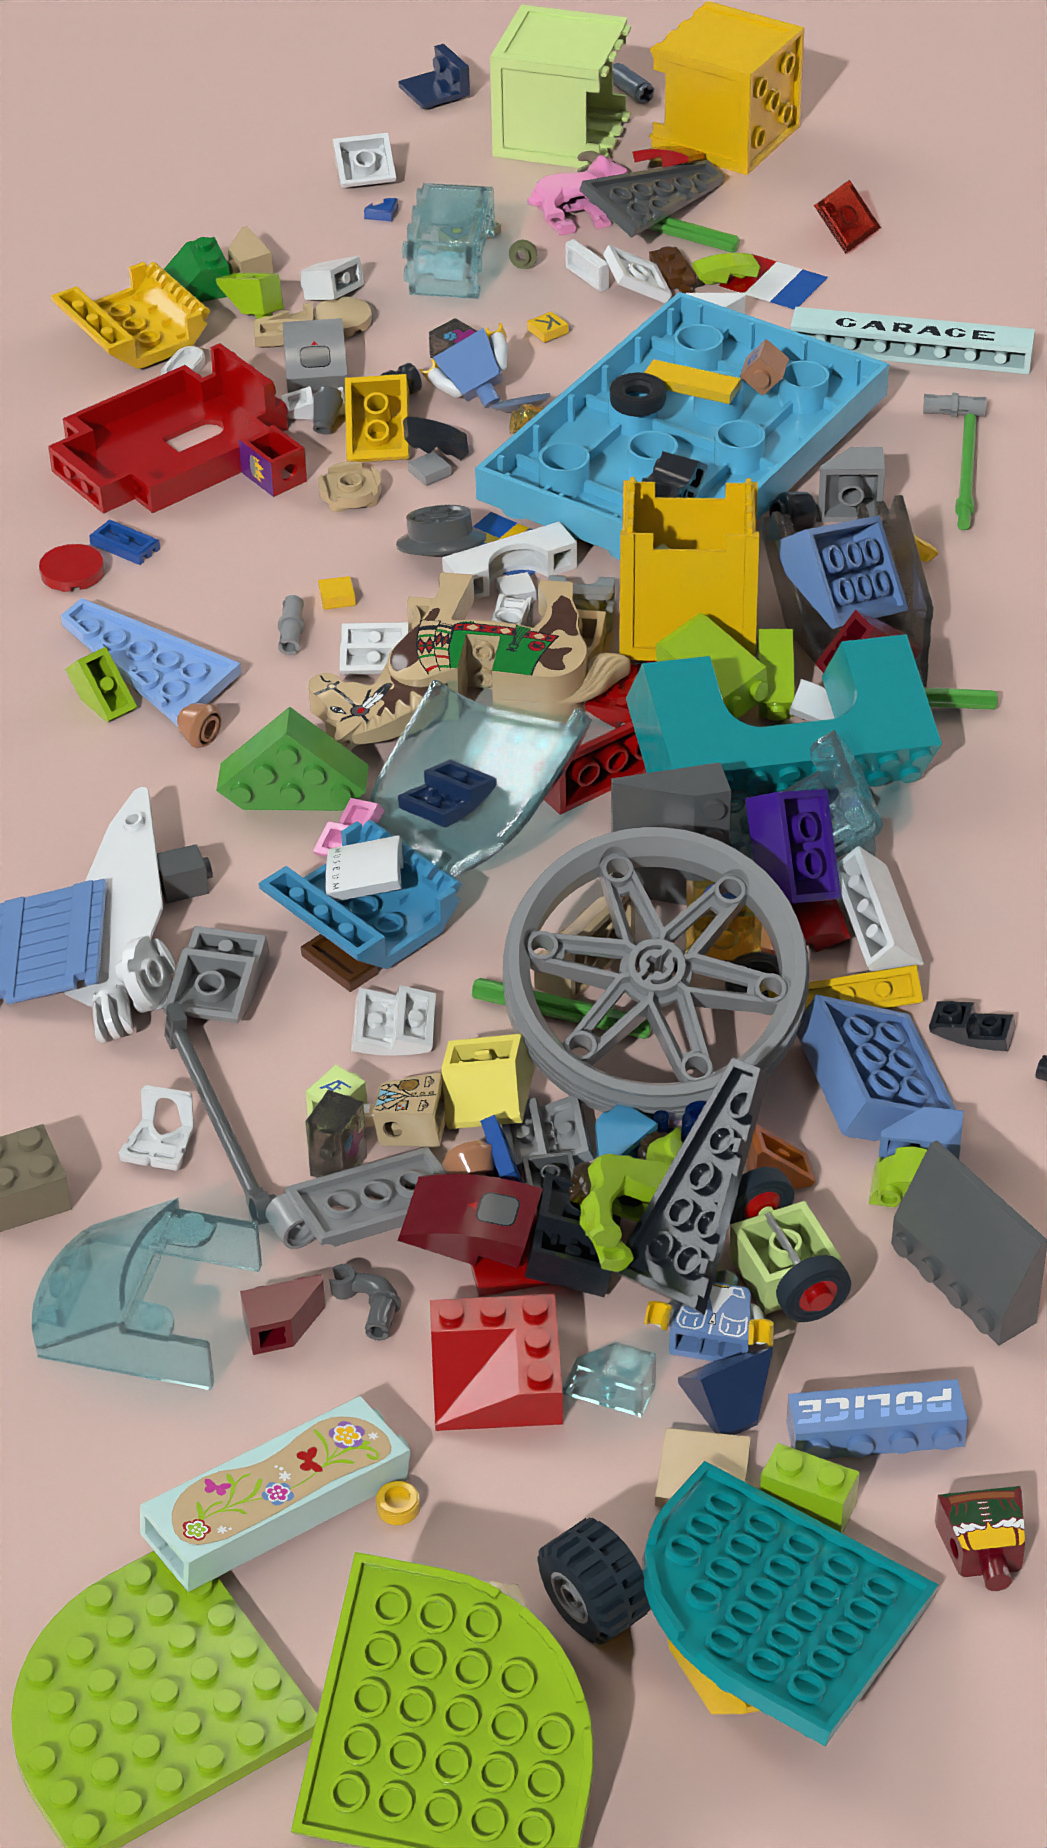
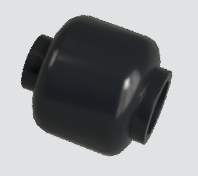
M781 492L772 501L769 516L772 524L780 532L798 533L814 526L815 521L819 517V507L815 503L813 496L808 492Z

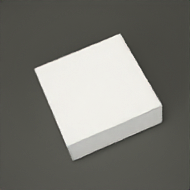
M528 572L496 578V587L499 594H506L507 598L526 600L527 597H533L534 601L537 600V591Z

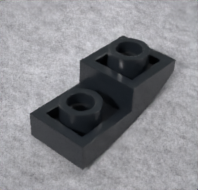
M406 417L403 420L404 438L411 447L419 448L428 454L438 447L444 454L452 455L460 461L469 453L467 434L447 424L426 418Z
M937 1001L929 1024L930 1033L949 1041L979 1049L1007 1052L1016 1027L1014 1015L978 1014L976 1013L974 1002Z

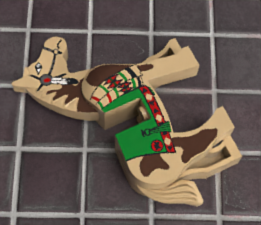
M440 572L438 578L439 590L434 598L408 596L407 618L410 632L391 650L387 664L373 685H364L357 682L345 683L335 674L320 673L309 680L308 689L311 713L325 722L326 734L350 751L359 744L381 742L412 733L432 722H459L468 687L492 689L493 724L543 731L561 730L575 724L582 718L586 711L585 703L587 700L605 693L616 682L628 676L631 662L628 657L622 654L603 653L606 641V611L576 609L573 602V582L539 580L538 613L542 616V620L534 628L498 621L465 620L474 602L473 575Z

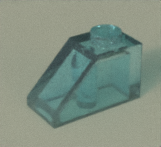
M615 1342L576 1358L562 1387L563 1394L642 1417L656 1386V1353Z

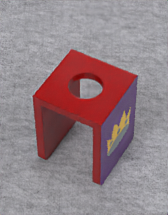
M271 425L268 427L271 458L244 438L239 440L242 473L271 496L275 497L307 482L305 447L275 425ZM283 469L291 474L286 479H282L281 476Z

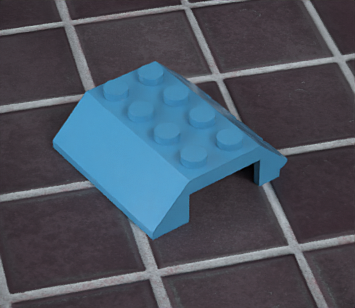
M368 820L363 827L361 823L356 821L341 831L342 846L393 837V835L390 836L388 831L372 820ZM402 842L403 868L400 869L401 889L335 901L326 895V864L305 877H301L288 866H285L258 884L260 890L357 961L388 969L442 933L461 900L456 895L462 883L444 870H439L437 865L418 852L414 853V849Z

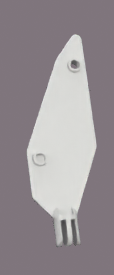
M146 787L135 789L109 824L85 880L105 879L107 883L99 984L86 986L84 979L77 981V989L64 992L65 995L92 1008L94 1033L96 1040L100 1043L108 1042L107 1029L113 1039L123 1037V1028L127 1034L133 1032L129 993L125 984L117 978L115 965L117 961L122 960L124 947L130 940L142 936H149L151 940L164 908L150 794Z

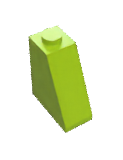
M759 629L756 659L766 666L768 697L758 703L759 718H767L772 721L793 718V715L789 714L795 698L793 629Z

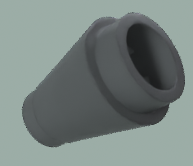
M320 386L317 392L313 394V430L316 433L324 435L331 433L343 404L342 393L337 388Z

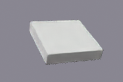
M608 245L603 255L618 285L660 302H668L672 293L657 264Z

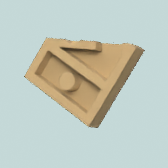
M312 302L303 304V311L291 315L288 310H284L273 316L254 320L255 347L274 348L284 345L283 322L313 320Z

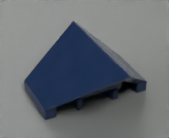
M773 1347L714 1361L678 1377V1384L715 1433L737 1435L758 1425Z

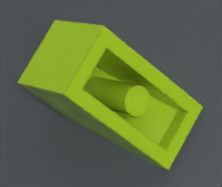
M233 273L216 278L219 288L242 314H254L255 319H260L266 316H273L272 312L284 309L279 273Z
M106 646L76 660L65 668L80 699L106 722L137 708Z

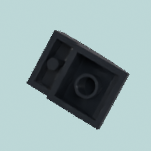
M545 1173L529 1247L525 1277L604 1297L612 1271L601 1269L595 1247L589 1237L585 1236L586 1233L579 1224L581 1206L570 1201L571 1195L568 1192L573 1186V1182L568 1178ZM612 1214L613 1221L620 1227L621 1217Z

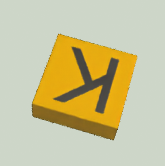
M550 311L528 320L527 330L546 343L568 333V323Z

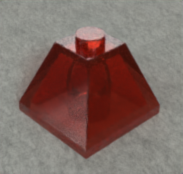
M850 180L813 204L820 218L845 254L881 228Z

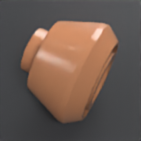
M192 703L184 707L177 717L179 732L194 748L205 747L212 743L219 733L222 722L221 714L214 704Z
M481 1140L458 1145L446 1153L442 1163L443 1169L448 1174L492 1177L495 1165L491 1153L492 1146Z

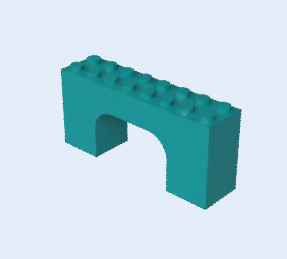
M907 634L841 642L822 675L834 719L767 727H755L739 721L728 711L723 702L710 656L642 663L626 697L647 773L720 762L731 789V801H737L738 803H746L745 798L775 792L831 788L844 781L852 788L868 784L870 787H878L892 781L911 783L922 776L942 746V742Z

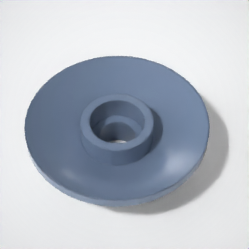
M550 393L499 401L490 404V408L502 412H511L514 414V419L532 416L531 409L546 402L551 395Z

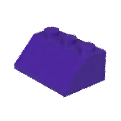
M827 789L784 791L745 798L753 861L774 880L788 899L790 905L842 898Z

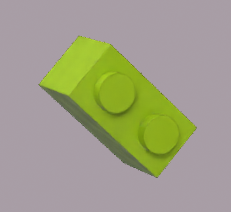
M777 1443L761 1473L760 1490L843 1533L857 1504L859 1471Z

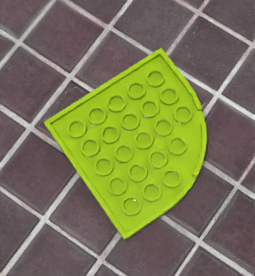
M155 1551L144 1555L90 1585L70 1600L51 1619L31 1647L20 1670L14 1690L11 1711L13 1743L23 1781L35 1804L64 1848H120L312 1739L317 1718L314 1708L217 1577L188 1592Z
M355 1552L291 1832L295 1835L358 1848H580L594 1773L592 1723L586 1698L576 1672L562 1647L547 1627L530 1610L501 1592L500 1589L470 1575L444 1568Z

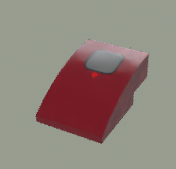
M436 1174L418 1177L397 1241L474 1266L478 1256L518 1268L542 1188L517 1181L482 1175Z

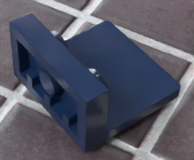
M445 44L434 46L435 57L433 58V67L435 71L398 81L399 88L423 109L434 108L436 105L448 101L455 102L462 97L470 95L469 66Z

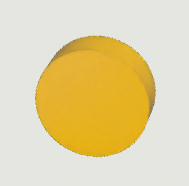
M392 1481L383 1485L376 1495L378 1516L381 1520L391 1525H404L413 1521L420 1511V1499L417 1489L405 1481Z

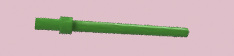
M967 414L964 417L959 497L955 502V513L958 516L957 526L960 530L969 529L975 507V501L972 498L976 416L974 414Z

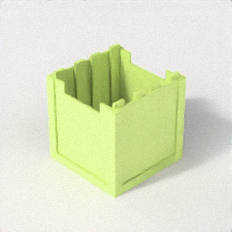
M520 5L490 56L493 157L580 168L592 163L578 160V155L585 151H595L609 158L608 149L614 148L617 142L615 136L620 137L623 131L622 122H627L631 115V111H627L626 95L613 93V62L617 57V52H613V50H620L623 44H626V37L631 31V26L627 25V17Z

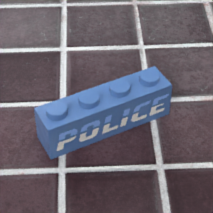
M958 1379L791 1393L788 1394L786 1421L792 1448L822 1459L851 1456L859 1458L886 1453L905 1454L911 1451L949 1450L955 1447H965L968 1419Z

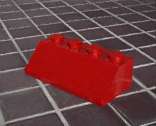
M632 721L536 765V793L561 815L611 791V778L647 773Z

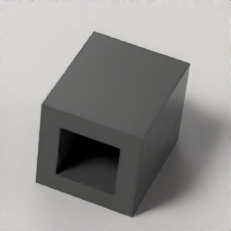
M197 844L157 853L161 890L167 904L209 894L207 879L213 878L212 867L208 857L202 858Z

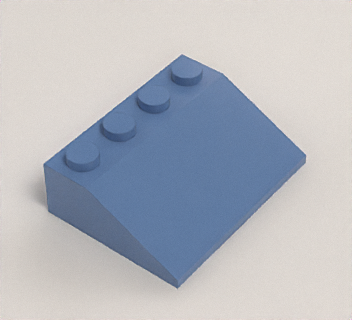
M880 515L810 528L775 541L778 549V559L783 565L785 574L832 629L843 627L855 609L874 619L909 610Z
M815 995L803 1013L797 1036L842 1135L850 1138L879 1141L882 1130L922 1107L956 1110L909 1014Z

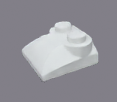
M388 133L333 139L335 165L338 170L341 188L396 181Z

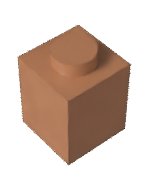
M765 339L746 357L740 378L763 396L783 378L789 358Z

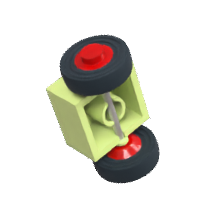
M774 1167L755 1168L744 1173L741 1178L729 1223V1258L764 1315L782 1309L791 1320L796 1322H811L823 1318L836 1310L847 1298L851 1289L849 1273L841 1263V1256L807 1203L802 1201L793 1204L794 1190L786 1175Z

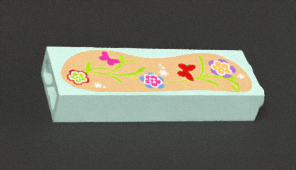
M358 1396L141 1504L140 1534L183 1587L190 1592L376 1496L378 1490L383 1485L392 1481L407 1480L409 1458L411 1457L410 1448L402 1436L396 1435L387 1426L381 1413L375 1408L372 1409L361 1396Z

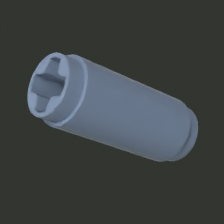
M613 64V84L638 102L647 103L653 98L654 88L651 83L624 64Z

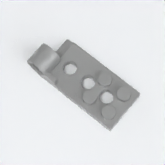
M424 1147L287 1186L285 1193L277 1196L269 1203L265 1215L287 1248H302L312 1242L315 1237L321 1245L330 1244L336 1247L402 1227L414 1190L406 1189L403 1186L408 1185L410 1188L415 1189L418 1177L448 1173L443 1169V1166L429 1147ZM371 1195H372L373 1197H375V1198H377V1199H380V1200H372V1199H369L367 1196H371ZM343 1206L347 1208V1210L338 1211L332 1209L331 1207Z

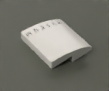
M408 622L342 623L340 675L381 674L388 662L391 650L409 633Z
M400 835L330 848L326 862V895L335 901L401 889L400 869L403 868V855Z
M401 985L396 995L359 988L355 1003L351 1051L373 1055H414L431 1052L433 1047L436 993Z

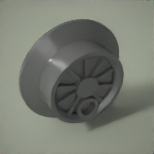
M435 505L414 510L406 516L408 533L397 540L396 547L399 551L406 554L445 557L452 553H458L481 545L486 540V533L479 528L472 527L471 510L468 507L461 505Z

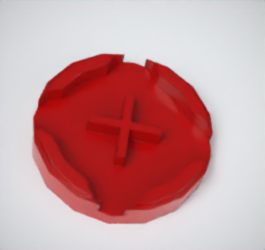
M66 544L55 547L43 555L39 562V573L43 583L51 589L68 592L71 591V587L79 586L80 590L91 587L102 578L104 574V561L100 552L91 546Z

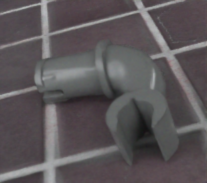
M339 1264L332 1267L335 1280L329 1279L332 1295L341 1300L352 1298L357 1292L369 1295L371 1308L365 1324V1333L373 1340L381 1341L387 1339L394 1314L400 1310L402 1302L391 1283L386 1278L377 1274L356 1273L354 1268L348 1264Z

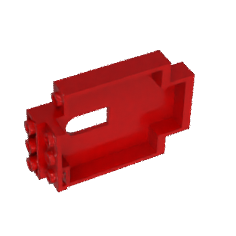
M219 343L210 347L212 374L202 378L199 373L183 365L64 417L65 439L48 446L51 470L103 514L133 500L138 501L151 513H155L242 473L239 440L243 438L271 458L268 427L275 425L282 431L288 430V408L283 400L275 396L276 387L270 378H267L252 365L237 356L235 352L230 351ZM203 425H217L223 429L218 435L180 452L166 443Z

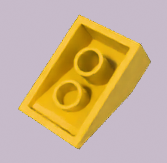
M406 374L345 378L347 462L409 459L410 445L404 438L403 420L406 417H410V392Z

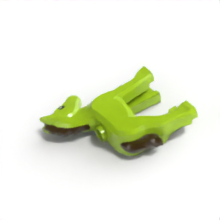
M676 1127L669 1134L665 1131L661 1133L654 1131L651 1135L647 1134L646 1137H643L637 1150L639 1159L632 1158L631 1156L603 1154L598 1156L592 1163L581 1162L574 1168L570 1178L573 1186L568 1190L571 1195L570 1201L581 1206L579 1224L585 1231V1236L589 1237L595 1247L601 1269L620 1272L626 1269L634 1258L630 1248L620 1240L622 1233L620 1227L613 1221L612 1214L636 1223L639 1222L683 1144L681 1141V1127Z

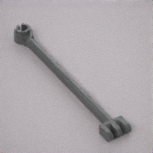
M169 1003L166 1008L167 1016L164 1034L170 1049L177 1048L246 1195V1203L253 1224L269 1223L265 1212L269 1203L276 1198V1195L268 1194L266 1191L264 1192L262 1187H259L186 1032L187 1017L182 1006L178 1003Z

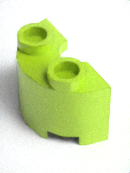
M898 1147L894 1155L885 1157L883 1160L879 1157L873 1169L869 1204L897 1207L902 1201L927 1150L918 1147Z

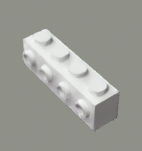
M857 846L840 860L837 866L841 895L867 967L871 972L917 965V969L920 968L924 962L887 865L860 846Z

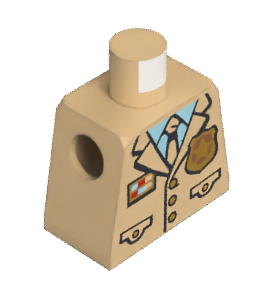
M442 1072L383 1082L379 1085L375 1103L355 1105L354 1119L356 1127H375L378 1141L383 1146H440L446 1121Z

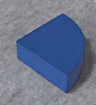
M398 198L383 199L384 203L374 206L373 203L369 204L364 209V219L392 222L398 209Z

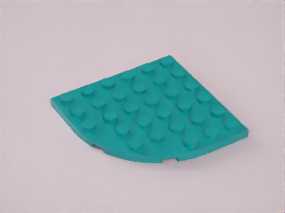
M703 1461L656 1516L650 1529L642 1558L644 1590L650 1608L658 1624L680 1653L702 1674L716 1683L721 1690L731 1693L759 1709L764 1714L777 1719L825 1747L932 1602L939 1584L706 1461Z

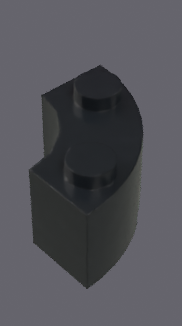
M662 451L660 458L655 462L653 472L648 477L643 478L642 482H655V497L695 498L708 465L694 459Z

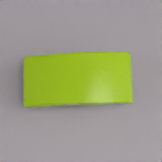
M722 253L693 262L692 268L702 282L714 285L716 282L727 284L730 274L738 278H745L746 276L757 277L760 266L752 254Z

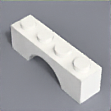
M555 522L442 557L443 572L472 574L474 600L490 596L489 588L491 583L505 572L532 570L549 577V575H557L576 569L577 542L560 522Z

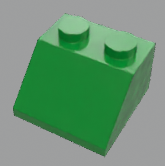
M200 237L194 241L186 242L164 268L168 274L200 302L227 297L217 285L216 278L229 275V265L215 237Z

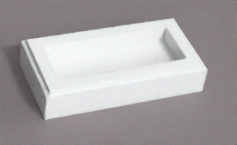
M575 239L566 242V268L600 292L609 289L608 263Z

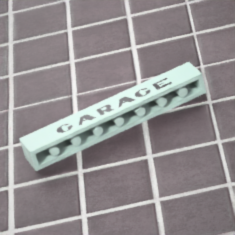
M795 307L790 330L877 360L1020 374L1030 373L1035 329L805 307Z

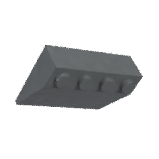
M720 762L611 778V832L641 827H666L699 833L729 845L731 789ZM664 867L634 868L650 900L690 906L704 894L707 887L715 884V882L702 876L678 869ZM618 872L611 873L613 878L624 877L623 874Z
M936 1140L930 1143L894 1215L891 1244L896 1253L910 1261L927 1282L933 1283L946 1295L953 1307L963 1311L982 1334H987L1000 1346L1037 1323L1047 1252V1239L939 1141Z

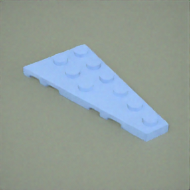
M83 598L61 615L62 626L92 652L106 646L122 678L176 726H178L177 717L184 707L192 703L208 704L241 674L239 662Z

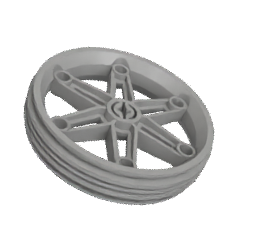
M641 827L607 833L590 839L559 857L537 878L519 903L508 929L503 954V993L510 1023L515 1034H522L525 1045L528 1048L529 1057L539 1070L559 1089L569 1096L572 1095L580 1099L581 1103L604 1113L605 1111H610L617 1104L632 1107L655 1122L678 1121L698 1117L727 1067L725 1066L714 1072L695 1007L773 1015L759 1039L743 1055L737 1058L740 1061L761 1068L770 1075L783 1060L794 1042L801 1024L810 978L809 957L800 923L788 899L774 880L753 860L719 840L691 831L666 827ZM664 867L678 869L702 876L715 882V884L664 927L634 868ZM618 872L623 874L624 877L613 878L609 874ZM599 877L617 939L540 931L551 913L566 897L581 886ZM731 893L737 898L726 899L722 894ZM630 895L651 939L634 944L620 897ZM745 904L761 922L772 942L779 965L780 976L705 956L736 915L740 913ZM709 910H712L717 916L686 954L681 948L673 944ZM544 948L549 950L550 953L539 955L534 950ZM565 953L622 959L619 973L564 959ZM530 969L605 990L563 1043L547 1025L539 1010L532 989ZM692 973L747 986V993L689 987ZM772 991L775 992L778 996L775 998L765 997L761 992ZM626 992L638 1004L599 1038L593 1031ZM677 1002L691 1051L682 1053L660 1007ZM647 1019L679 1082L646 1083L632 1081L606 1073L595 1068L593 1065ZM580 1047L586 1049L589 1053L580 1056L574 1054L571 1050ZM697 1069L703 1072L704 1076L698 1078L691 1077L687 1074V1071Z

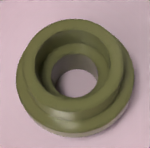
M517 240L509 249L510 261L517 268H530L537 260V249L528 240ZM518 251H523L526 254V259L520 258Z

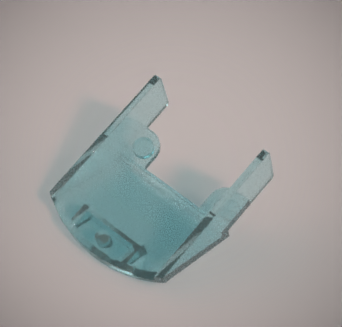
M176 1198L89 1226L74 1237L54 1258L36 1292L32 1310V1333L38 1358L211 1390L215 1381L210 1343L202 1339L172 1334L175 1325L172 1311L166 1306L145 1302L143 1299L162 1255L256 1272L260 1271L262 1257L258 1224L245 1220L183 1210L179 1208V1200Z

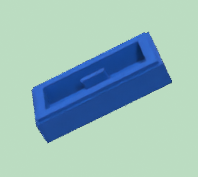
M110 519L89 535L91 545L138 565L144 563L143 557L149 559L152 556V551L157 552L160 550L158 539Z

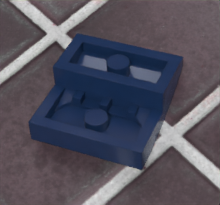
M449 759L424 770L425 784L399 794L398 804L400 809L446 828L476 809L497 786V778Z

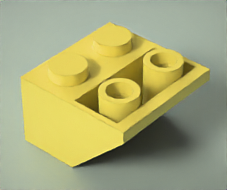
M522 1034L448 1041L441 1068L448 1129L482 1126L481 1120L492 1115L496 1116L500 1125L523 1122L535 1065L529 1057L528 1048L525 1045Z

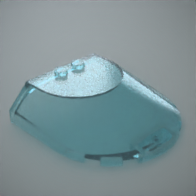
M433 680L383 766L372 790L369 802L378 803L385 810L377 824L388 831L390 836L400 835L402 842L414 849V853L418 852L439 867V870H444L453 877L465 873L497 854L530 821L568 768L587 734L592 719L580 709H574L567 723L503 711L477 703L448 688L441 681ZM449 759L497 778V786L476 809L446 828L399 808V794L425 784L424 770Z

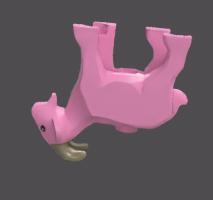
M585 151L580 153L577 158L579 161L592 162L591 164L580 167L577 170L578 173H558L543 177L536 183L535 189H533L531 197L527 199L529 205L537 206L543 212L545 221L556 229L559 235L576 232L575 224L572 220L565 218L564 212L570 213L582 209L590 215L596 229L609 227L611 221L607 218L606 214L596 205L592 204L579 190L583 180L625 174L627 169L600 153Z

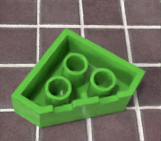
M288 707L220 763L216 791L242 810L343 811L350 798L358 799L366 792L369 765L293 708Z

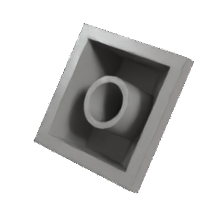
M850 447L820 466L818 522H847L880 515L882 522L885 480L883 447Z

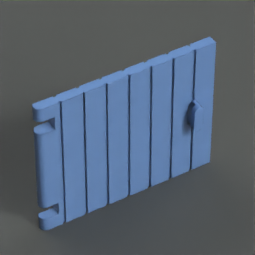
M105 879L89 880L73 884L70 887L29 897H18L0 903V999L5 998L7 1005L77 989V981L84 979L86 986L99 984L107 892Z

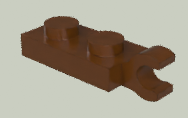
M666 246L649 252V261L657 264L669 289L678 288L680 292L685 294L695 293L692 285L696 284V273L677 247Z

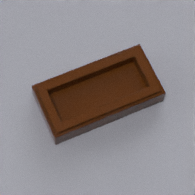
M322 934L301 946L302 957L349 992H352L378 975V966L357 961Z

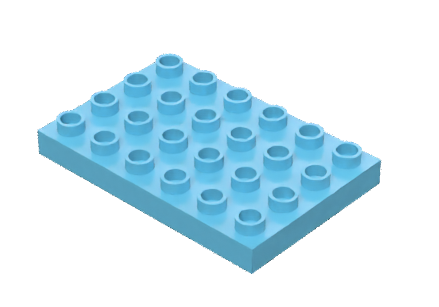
M678 292L475 467L476 499L502 509V512L510 518L528 519L544 526L560 522L575 540L580 539L608 550L611 556L620 560V533L623 530V480H630V477H635L637 482H642L643 478L648 477L653 472L656 460L660 458L662 451L708 465L695 498H725L726 483H744L746 478H751V482H758V520L770 509V505L777 495L781 492H787L887 395L889 363ZM765 339L789 358L783 378L763 396L741 378V388L730 404L666 390V401L661 410L648 416L635 417L619 413L610 403L611 383L617 377L624 374L644 373L653 359L740 378L746 357ZM642 392L629 393L628 395L641 397L646 396L648 394Z

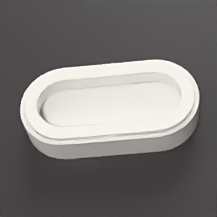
M195 346L180 348L162 367L161 375L183 365L199 373L205 366L204 351Z

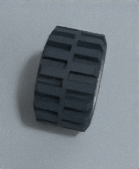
M590 1517L588 1519L585 1518L539 1549V1555L537 1556L539 1572L550 1600L571 1628L589 1642L603 1645L643 1618L650 1611V1605L644 1590L643 1571L637 1559L625 1542L601 1521Z

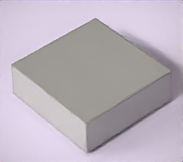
M434 451L408 462V471L425 486L452 475L451 465Z

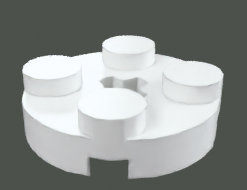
M142 936L132 939L124 947L122 960L116 962V976L119 981L125 984L133 1000L134 1007L138 1012L144 1013L164 1009L172 984L171 974H174L176 971L172 955L165 944L157 938L150 940L149 936Z

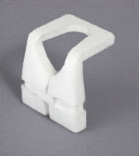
M145 1085L141 1089L142 1120L128 1137V1143H124L118 1152L119 1160L147 1166L150 1163L151 1167L177 1171L183 1163V1157L186 1156L194 1129L192 1094L186 1091ZM160 1098H169L178 1107L182 1126L175 1131L160 1135L153 1125L157 1102Z

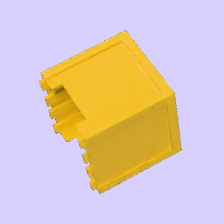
M706 1L702 7L693 12L692 17L688 20H683L678 25V28L671 30L661 43L658 42L650 48L654 58L653 70L665 73L664 124L653 122V132L649 134L651 147H687L704 153L705 158L697 161L709 160L714 166L744 175L752 172L800 127L805 27Z
M630 477V480H623V530L620 533L619 654L625 655L630 660L657 661L655 644L699 613H702L754 657L756 656L759 532H756L758 482H751V478H746L744 483H726L725 498L655 497V482H637L635 477ZM661 544H664V545H666V546H667L668 548H670V549H655V548H657V547L660 546Z

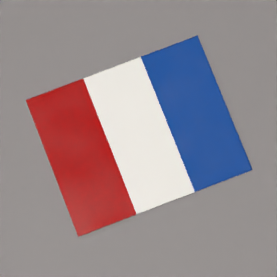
M752 254L760 266L757 277L746 276L745 278H738L730 274L727 284L721 283L719 287L738 293H745V295L795 310V307H799L828 277Z

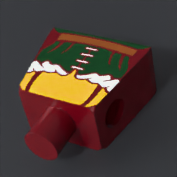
M1014 1486L938 1494L935 1525L958 1574L963 1577L983 1575L985 1586L990 1591H1001L1008 1588L1012 1583L1010 1572H1017L1022 1569L1025 1551L1021 1487Z

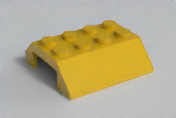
M143 261L129 266L131 287L94 301L77 286L51 295V301L108 354L136 369L150 367L154 363L171 358L180 348L193 346L208 324L205 319L210 313V310L203 303L196 299L195 296L156 262H151L147 266Z

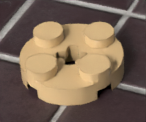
M351 461L334 464L327 468L328 473L322 476L321 473L318 478L319 495L324 502L328 503L329 509L334 512H342L346 509L374 507L378 504V497L382 492L379 471L372 466L371 471L364 469L363 463Z

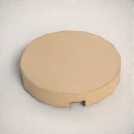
M353 297L324 300L313 310V320L342 318L344 338L355 335V331L361 329L362 333L371 325V308L366 302Z

